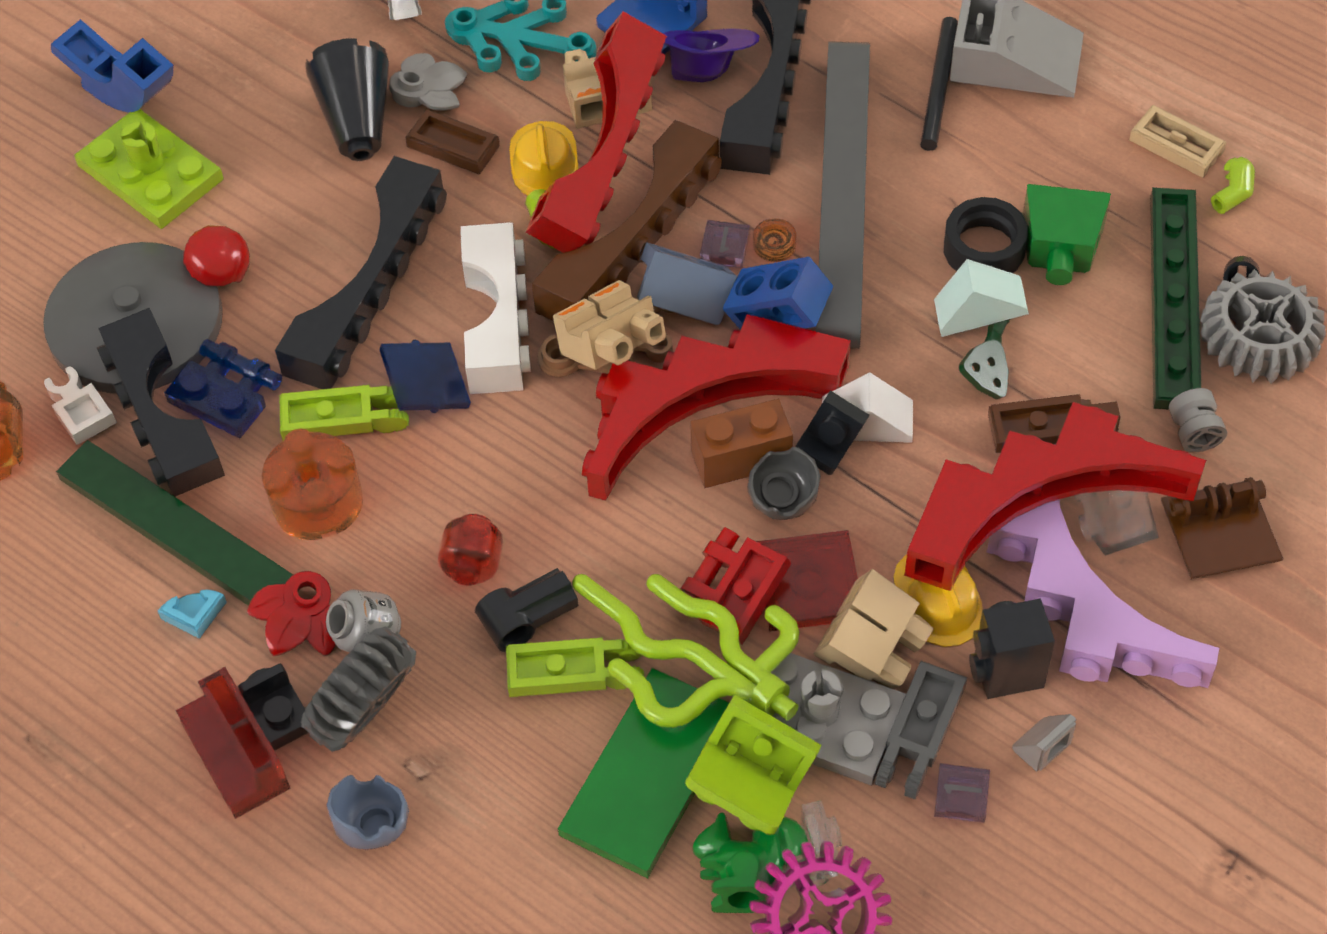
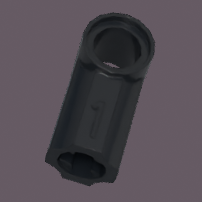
M556 568L514 591L505 587L488 593L476 605L475 613L498 649L506 652V646L527 643L534 635L536 628L578 607V598L568 577L563 571Z

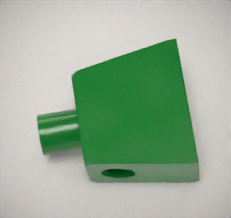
M1027 184L1023 216L1028 224L1026 247L1028 264L1032 267L1047 268L1046 279L1054 285L1069 284L1072 281L1073 272L1086 273L1090 271L1105 226L1111 193Z

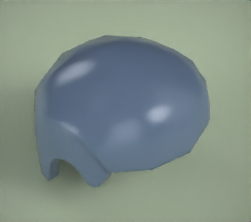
M353 775L346 776L330 790L327 801L328 813L336 835L352 848L369 850L388 846L391 842L396 841L406 829L409 815L406 799L400 788L385 782L379 775L366 782L358 781Z

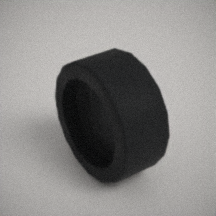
M990 197L966 200L955 207L946 220L943 253L948 264L955 271L961 267L966 259L1014 273L1025 258L1028 224L1023 214L1011 203ZM978 226L992 227L1007 235L1011 240V245L1004 250L996 252H980L968 247L961 241L960 234L967 229Z

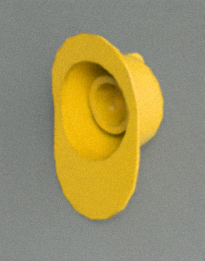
M553 121L530 123L517 130L511 138L509 152L512 177L515 186L527 196L537 189L547 190L555 180L579 169L576 140L573 133L562 124Z
M906 554L896 565L893 576L894 584L919 602L915 613L933 627L927 642L942 647L960 646L971 640L974 630H979L983 606L976 589V584L967 568L963 567L951 591L904 576Z

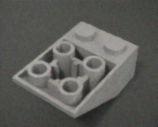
M962 0L953 47L950 81L1074 98L1084 32L1023 0Z

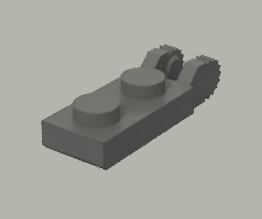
M920 661L887 738L886 753L875 779L876 785L886 788L888 783L892 781L900 755L916 761L912 772L907 777L904 796L916 799L928 767H933L966 687L967 677Z

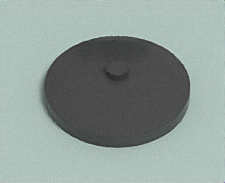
M136 242L113 246L82 260L71 268L57 283L48 299L44 312L45 338L53 358L65 373V368L70 366L77 371L82 385L87 386L92 383L97 391L116 393L113 385L121 382L116 369L107 373L100 358L97 347L104 345L98 328L150 307L173 362V365L158 380L155 387L157 389L189 373L212 349L220 332L223 315L222 302L217 286H205L191 277L183 263L184 251L179 248L152 242Z

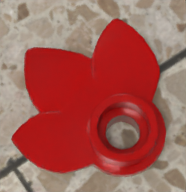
M312 571L298 572L291 576L285 584L268 585L259 590L252 598L247 614L253 618L267 621L265 638L272 656L285 654L301 645L305 640L317 652L328 656L336 646L326 627L331 589L329 583L322 575ZM303 587H311L315 590L316 595L312 599L306 600L301 598L298 592Z

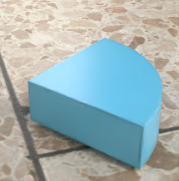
M206 589L201 590L200 593L186 595L179 599L177 596L171 598L159 608L158 614L165 622L200 639L227 601L224 594Z

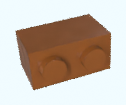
M779 398L690 421L691 452L704 488L749 477L751 469L767 452H782L793 447V433Z

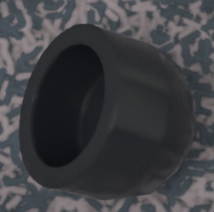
M1236 256L1226 264L1223 280L1231 282V279L1239 271V266H1247V279L1254 269L1260 275L1259 266L1251 257Z

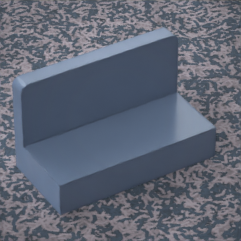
M646 242L640 259L647 265V269L637 295L638 300L651 296L653 306L715 325L720 324L724 315L722 308L736 281L737 275L726 266Z

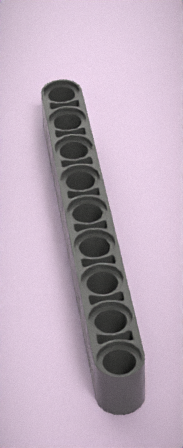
M828 41L819 269L833 284V289L816 325V332L851 340L850 348L860 349L870 43Z

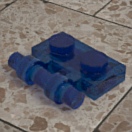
M206 339L201 344L199 353L211 361L206 367H203L190 360L165 390L164 394L168 403L241 438L266 407L264 397L257 392L262 386L274 391L277 390L282 382V375L271 370L270 364L259 358L251 360L238 354V349L226 342L218 344L210 339ZM230 369L243 375V378L238 383L225 377Z

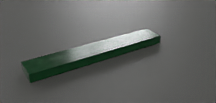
M1152 187L1150 214L1153 409L1169 410V404L1174 397L1185 391L1201 388L1196 190Z
M89 440L56 471L62 482L248 606L259 590L268 585L285 584L293 576L292 573Z

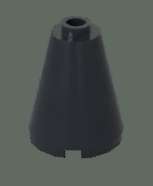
M346 38L331 41L317 47L312 52L313 59L310 62L306 60V74L340 153L354 161H365L373 157L381 148L389 60L386 49L377 42L369 40L370 47L358 45L357 38Z

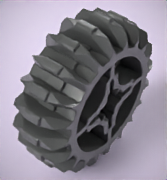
M386 626L374 629L359 644H356L342 662L333 669L330 676L322 683V686L312 697V701L305 707V712L302 714V727L309 732L310 737L320 746L324 745L332 752L345 748L349 742H352L395 694V691L410 673L416 659V651L407 644L408 641L397 632H392Z

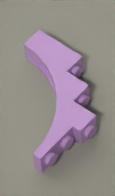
M1059 500L1045 503L1014 518L989 537L987 553L998 555L1007 561L1033 563L1024 601L1041 598L1048 621L1059 619L1070 622L1059 669L1060 672L1071 674L1074 678L1081 681L1091 682L1099 680L1108 682L1111 668L1114 666L1123 668L1126 672L1136 676L1153 675L1170 679L1184 687H1209L1217 665L1219 648L1182 637L1145 618L1118 598L1090 569L1075 545L1061 511Z

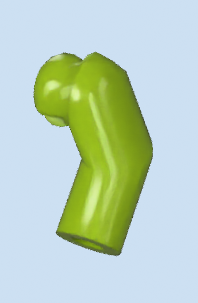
M1245 157L1231 158L1224 165L1223 170L1229 171L1225 175L1226 179L1229 180V186L1211 197L1213 208L1220 214H1224L1244 202L1254 192L1255 168Z

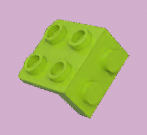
M733 695L689 773L685 784L699 799L708 804L718 805L738 817L748 828L773 835L779 828L797 787L818 755L822 745L740 697Z

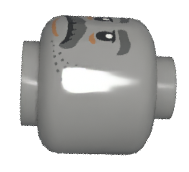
M357 589L343 592L330 605L326 617V627L329 635L339 649L351 652L356 644H359L374 629L386 626L394 633H399L401 629V618L395 602L389 595L380 592Z

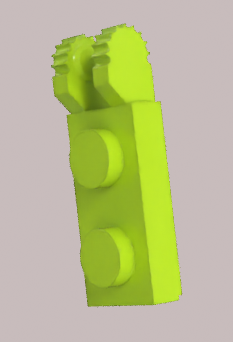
M361 385L282 393L279 395L280 434L282 441L373 432V429L382 433L402 431L409 426V414L404 412V410L396 408H401V406H405V403H407L408 395L406 388L403 389L402 386L399 387L398 385L390 387ZM372 406L381 410H372Z
M603 637L506 646L509 697L606 690V686L615 690L626 689L627 687L608 672V667H605V660L611 661L614 658H620L630 662L639 659L642 655L636 653L626 640H603ZM635 665L632 666L645 677L643 668L635 667Z

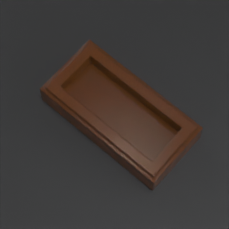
M428 109L423 112L405 137L408 148L479 175L500 146L499 136Z

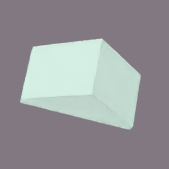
M969 259L965 260L934 299L942 337L1029 314L1022 280L1019 275Z

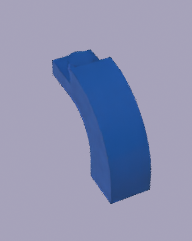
M81 19L51 43V52L81 78V87L106 105L123 112L138 111L164 89L173 77L174 65L145 39L142 38L122 54Z

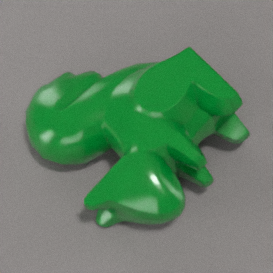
M721 812L717 815L715 822L698 835L693 843V853L701 859L700 866L706 868L700 871V878L714 881L711 885V890L713 893L718 894L711 901V908L714 913H755L749 908L750 901H765L767 896L754 887L756 880H763L772 885L776 879L766 870L765 866L772 862L783 871V866L787 865V863L784 861L781 853L785 849H789L795 855L797 861L802 856L801 843L808 842L805 830L797 821L784 816L775 834L769 835L762 831L753 830L751 841L732 840L727 818Z

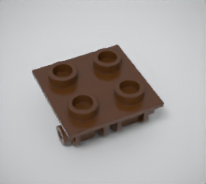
M1252 477L1245 478L1243 482L1228 485L1224 482L1219 483L1217 487L1208 485L1202 490H1197L1193 502L1171 496L1161 498L1191 579L1283 561V556L1259 500L1266 498V488L1262 480L1255 481Z

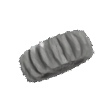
M1254 269L1249 274L1248 279L1237 272L1234 278L1231 279V282L1222 280L1217 290L1212 291L1211 295L1207 298L1201 316L1202 341L1208 343V355H1219V368L1227 365L1234 367V377L1245 372L1250 374L1252 383L1260 375L1265 376L1272 384L1279 374L1289 381L1296 371L1303 373L1309 367L1310 361H1314L1319 355L1321 344L1326 334V326L1323 325L1325 311L1318 309V297H1306V285L1292 286L1291 275L1282 281L1275 278L1273 270L1266 277H1261ZM1230 319H1232L1236 323L1235 327L1231 323Z

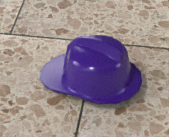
M736 28L707 31L674 30L663 33L667 36L664 44L670 47L671 73L673 78L692 82H710L722 76L728 70L734 51L751 47L758 43L760 38L754 31Z

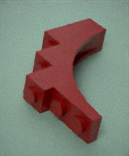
M747 314L741 330H733L728 347L681 335L675 352L668 351L662 369L628 360L620 365L613 363L609 373L603 372L596 388V399L601 400L602 418L597 434L599 442L595 451L588 450L582 466V476L587 477L589 496L606 501L620 474L644 446L668 427L698 411L732 400L765 395L806 396L822 399V396L828 394L830 390L834 391L843 385L849 368L851 340Z
M1072 402L1056 445L1045 442L1033 435H1023L1010 430L992 474L981 471L970 464H959L947 459L945 460L908 547L904 576L951 591L966 562L988 537L1014 518L1045 503L1082 493L1122 490L1158 493L1193 502L1207 460L1192 456L1183 450H1173L1148 442L1135 435L1116 432L1115 429L1119 416L1107 413L1097 407H1088Z

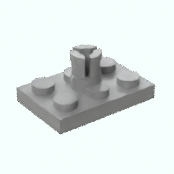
M790 653L771 673L789 685L790 693L788 697L797 703L799 708L794 717L789 721H786L777 713L772 717L822 745L812 763L813 765L872 786L886 752L887 738L906 693Z

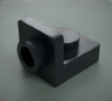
M830 390L795 447L800 448L815 459L818 469L828 475H832L870 415Z
M282 664L257 670L246 681L238 685L244 705L270 752L309 733L301 724L305 708L293 689Z

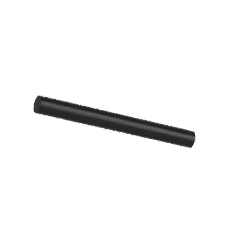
M945 17L941 24L920 146L927 151L935 150L938 144L958 21L953 17Z

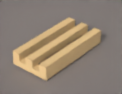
M1155 105L1150 107L1131 130L1129 139L1137 145L1202 178L1207 174L1209 166L1212 167L1215 164L1217 156L1220 157L1224 153L1227 143ZM1186 140H1188V141H1190V142H1192V143H1194V144H1196V145H1198V146H1200V147L1206 149L1207 151H1205V150H1203V149H1201V148H1199V147H1197V146H1195V145H1193V144L1187 142Z

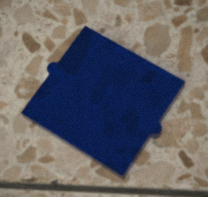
M413 340L411 343L381 344L379 351L399 411L430 410L432 413H437L440 409L469 408L471 401L450 342L420 343L418 340Z

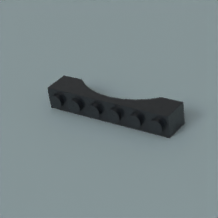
M752 0V15L763 28L770 43L772 54L768 66L757 84L742 99L726 109L720 137L721 169L770 175L773 158H781L784 134L778 133L779 126L787 127L790 102L784 100L785 95H793L796 70H791V65H799L802 40L797 39V34H805L808 10L803 9V4L810 5L811 0Z
M397 156L392 158L375 186L380 208V226L377 241L367 262L355 278L336 295L319 306L295 316L275 349L282 376L319 389H331L338 377L341 378L346 374L352 353L358 343L362 344L366 340L375 314L378 310H383L387 305L391 287L397 277L401 278L405 274L409 265L410 255L416 245L420 246L424 242L428 232V225L435 213H441L445 206L447 192L443 189L441 171L439 169Z

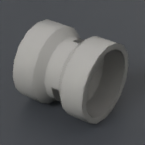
M1196 388L1185 391L1174 397L1168 407L1174 423L1181 427L1178 432L1184 450L1189 452H1201L1214 448L1222 443L1227 436V430L1222 418L1215 414L1218 406L1212 391L1208 389Z

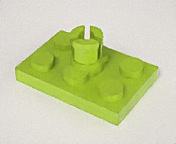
M141 109L129 112L74 155L77 165L161 230L224 180L220 167Z

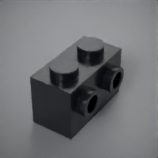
M1041 598L1019 603L1002 601L988 609H983L979 630H974L973 632L975 653L969 655V663L975 683L982 682L987 699L1044 688L1055 639Z

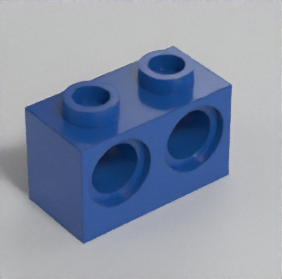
M810 256L743 268L740 270L722 309L740 330L747 314L804 329L816 327L833 289V284Z

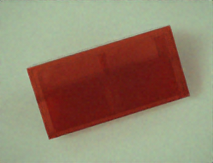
M226 667L197 681L203 696L177 709L176 713L228 808L236 819L291 788L278 756Z

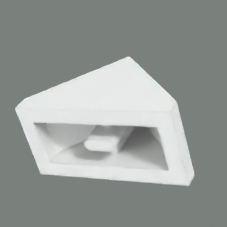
M870 372L832 391L870 415L854 441L912 443L913 400ZM828 394L822 396V403Z

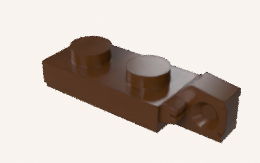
M1080 394L993 404L989 406L988 418L996 453H1001L1010 430L1023 435H1033L1045 442L1056 445L1072 402L1088 407H1097L1107 413L1119 416L1115 429L1118 432L1121 416L1117 401L1091 404V400L1081 399Z

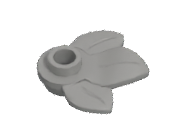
M414 54L402 62L401 71L391 76L389 89L394 101L405 107H417L423 104L434 110L455 109L459 107L460 103L452 90L466 80L467 73L461 67L451 62L441 61L435 63L431 54Z

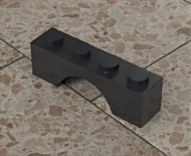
M150 307L98 328L104 345L97 347V351L107 373L115 369L121 382L113 386L123 409L133 407L138 419L130 422L140 446L144 447L148 444L151 446L155 457L147 461L158 486L167 482L172 495L176 497L225 476L219 456L202 420L172 417L161 411L153 403L156 384L163 373L173 365V362Z

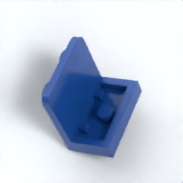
M615 0L596 17L597 27L606 33V30L624 11L661 33L674 30L692 31L707 18V0ZM664 44L661 52L666 54L670 47Z

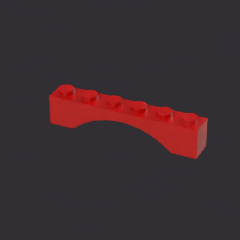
M624 11L606 30L593 63L600 82L603 101L602 127L597 146L584 166L569 175L555 180L539 197L525 233L563 253L593 243L601 226L596 221L598 213L607 207L614 192V188L609 186L612 177H616L620 173L627 159V154L622 152L625 143H629L633 139L639 128L640 120L636 119L639 109L642 110L652 94L653 87L648 85L651 76H656L665 60L666 55L661 50L666 40V35Z

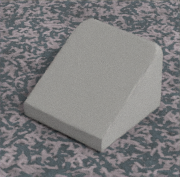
M1071 714L1044 717L1013 744V751L1036 772L1038 770L1041 771L1071 744L1076 727V718Z

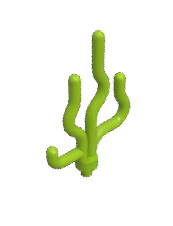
M578 574L573 578L572 587L574 590L621 626L626 642L636 653L649 659H687L714 678L699 687L681 705L668 708L659 704L650 682L640 672L624 660L614 658L608 664V672L633 693L639 711L648 721L660 727L675 728L686 725L697 718L718 698L725 696L733 697V695L740 697L771 716L777 713L786 721L792 719L798 711L799 705L788 697L790 693L789 685L771 673L794 650L800 633L796 620L780 606L771 605L767 607L764 614L765 619L780 631V636L754 661L741 650L736 619L726 607L712 600L693 598L662 575H650L646 582L647 588L672 608L688 617L706 619L715 623L720 632V648L725 660L723 661L705 646L692 640H654L648 637L642 629L638 616L626 604L585 574Z

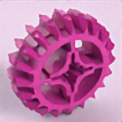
M823 841L820 846V855L815 857L812 844L803 842L801 843L802 860L797 861L795 855L789 849H785L781 854L788 865L786 869L781 871L772 862L765 866L766 870L776 878L772 885L763 880H756L754 887L759 892L768 896L766 901H750L749 908L751 911L765 914V918L751 922L750 927L753 933L831 934L816 919H808L809 914H815L810 909L814 904L808 894L810 891L812 896L821 901L826 907L832 905L833 911L827 912L831 916L827 922L833 934H843L841 928L842 919L849 910L854 908L853 903L858 900L861 901V918L854 934H881L875 931L876 925H891L892 917L883 912H876V908L891 903V897L887 893H872V891L882 885L884 879L879 873L863 878L871 865V862L866 857L858 859L850 866L854 852L852 848L846 845L843 846L836 859H834L833 843ZM821 870L834 871L847 876L853 884L844 890L839 887L831 892H821L811 881L808 873ZM795 883L800 896V906L792 916L787 918L788 923L780 927L779 910L781 901L788 888Z

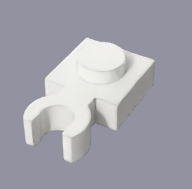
M69 366L65 368L69 377V382L66 385L55 386L50 378L45 379L44 384L50 398L56 402L52 404V408L57 418L75 444L78 445L117 422L112 411L93 384L90 383L83 387L77 371Z

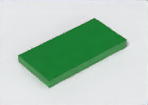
M651 668L646 677L653 688L659 704L668 708L681 705L698 689L654 668ZM634 698L560 823L558 835L648 878L695 795L686 786L685 781L729 702L718 698L688 724L670 728L660 727L648 721L639 711Z

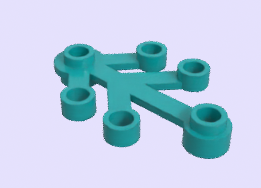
M502 0L480 10L472 7H461L451 11L445 19L447 34L454 42L470 46L477 57L478 67L483 72H495L502 66L500 49L495 45L487 44L483 36L499 40L515 65L517 77L523 81L535 80L541 73L538 56L533 53H527L523 45L563 53L564 57L566 52L577 49L586 51L588 58H593L597 55L596 43L587 33L576 32L567 38L532 30L549 22L557 23L564 20L567 16L566 0H543L541 9L503 24L493 21L508 14L524 13L529 8V0L516 2L513 0ZM493 57V59L486 60L485 58Z

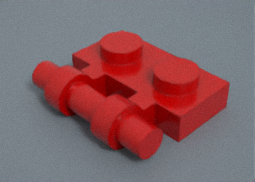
M723 527L715 542L710 540L702 552L705 558L693 578L687 577L680 589L693 598L712 600L726 607L736 619L739 629V644L743 645L792 563L786 556L748 537L738 553L732 551L739 539V535ZM720 568H728L717 588H711L710 585ZM698 618L703 625L720 633L715 623Z

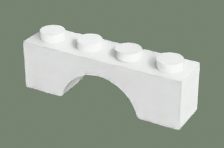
M513 222L461 226V253L466 287L485 293L497 304L487 320L477 327L464 332L465 370L469 393L523 390V373L531 372L529 345L521 346V336H529L527 309L519 310V301L527 300L525 274H518L517 266L525 265L523 239L515 240Z

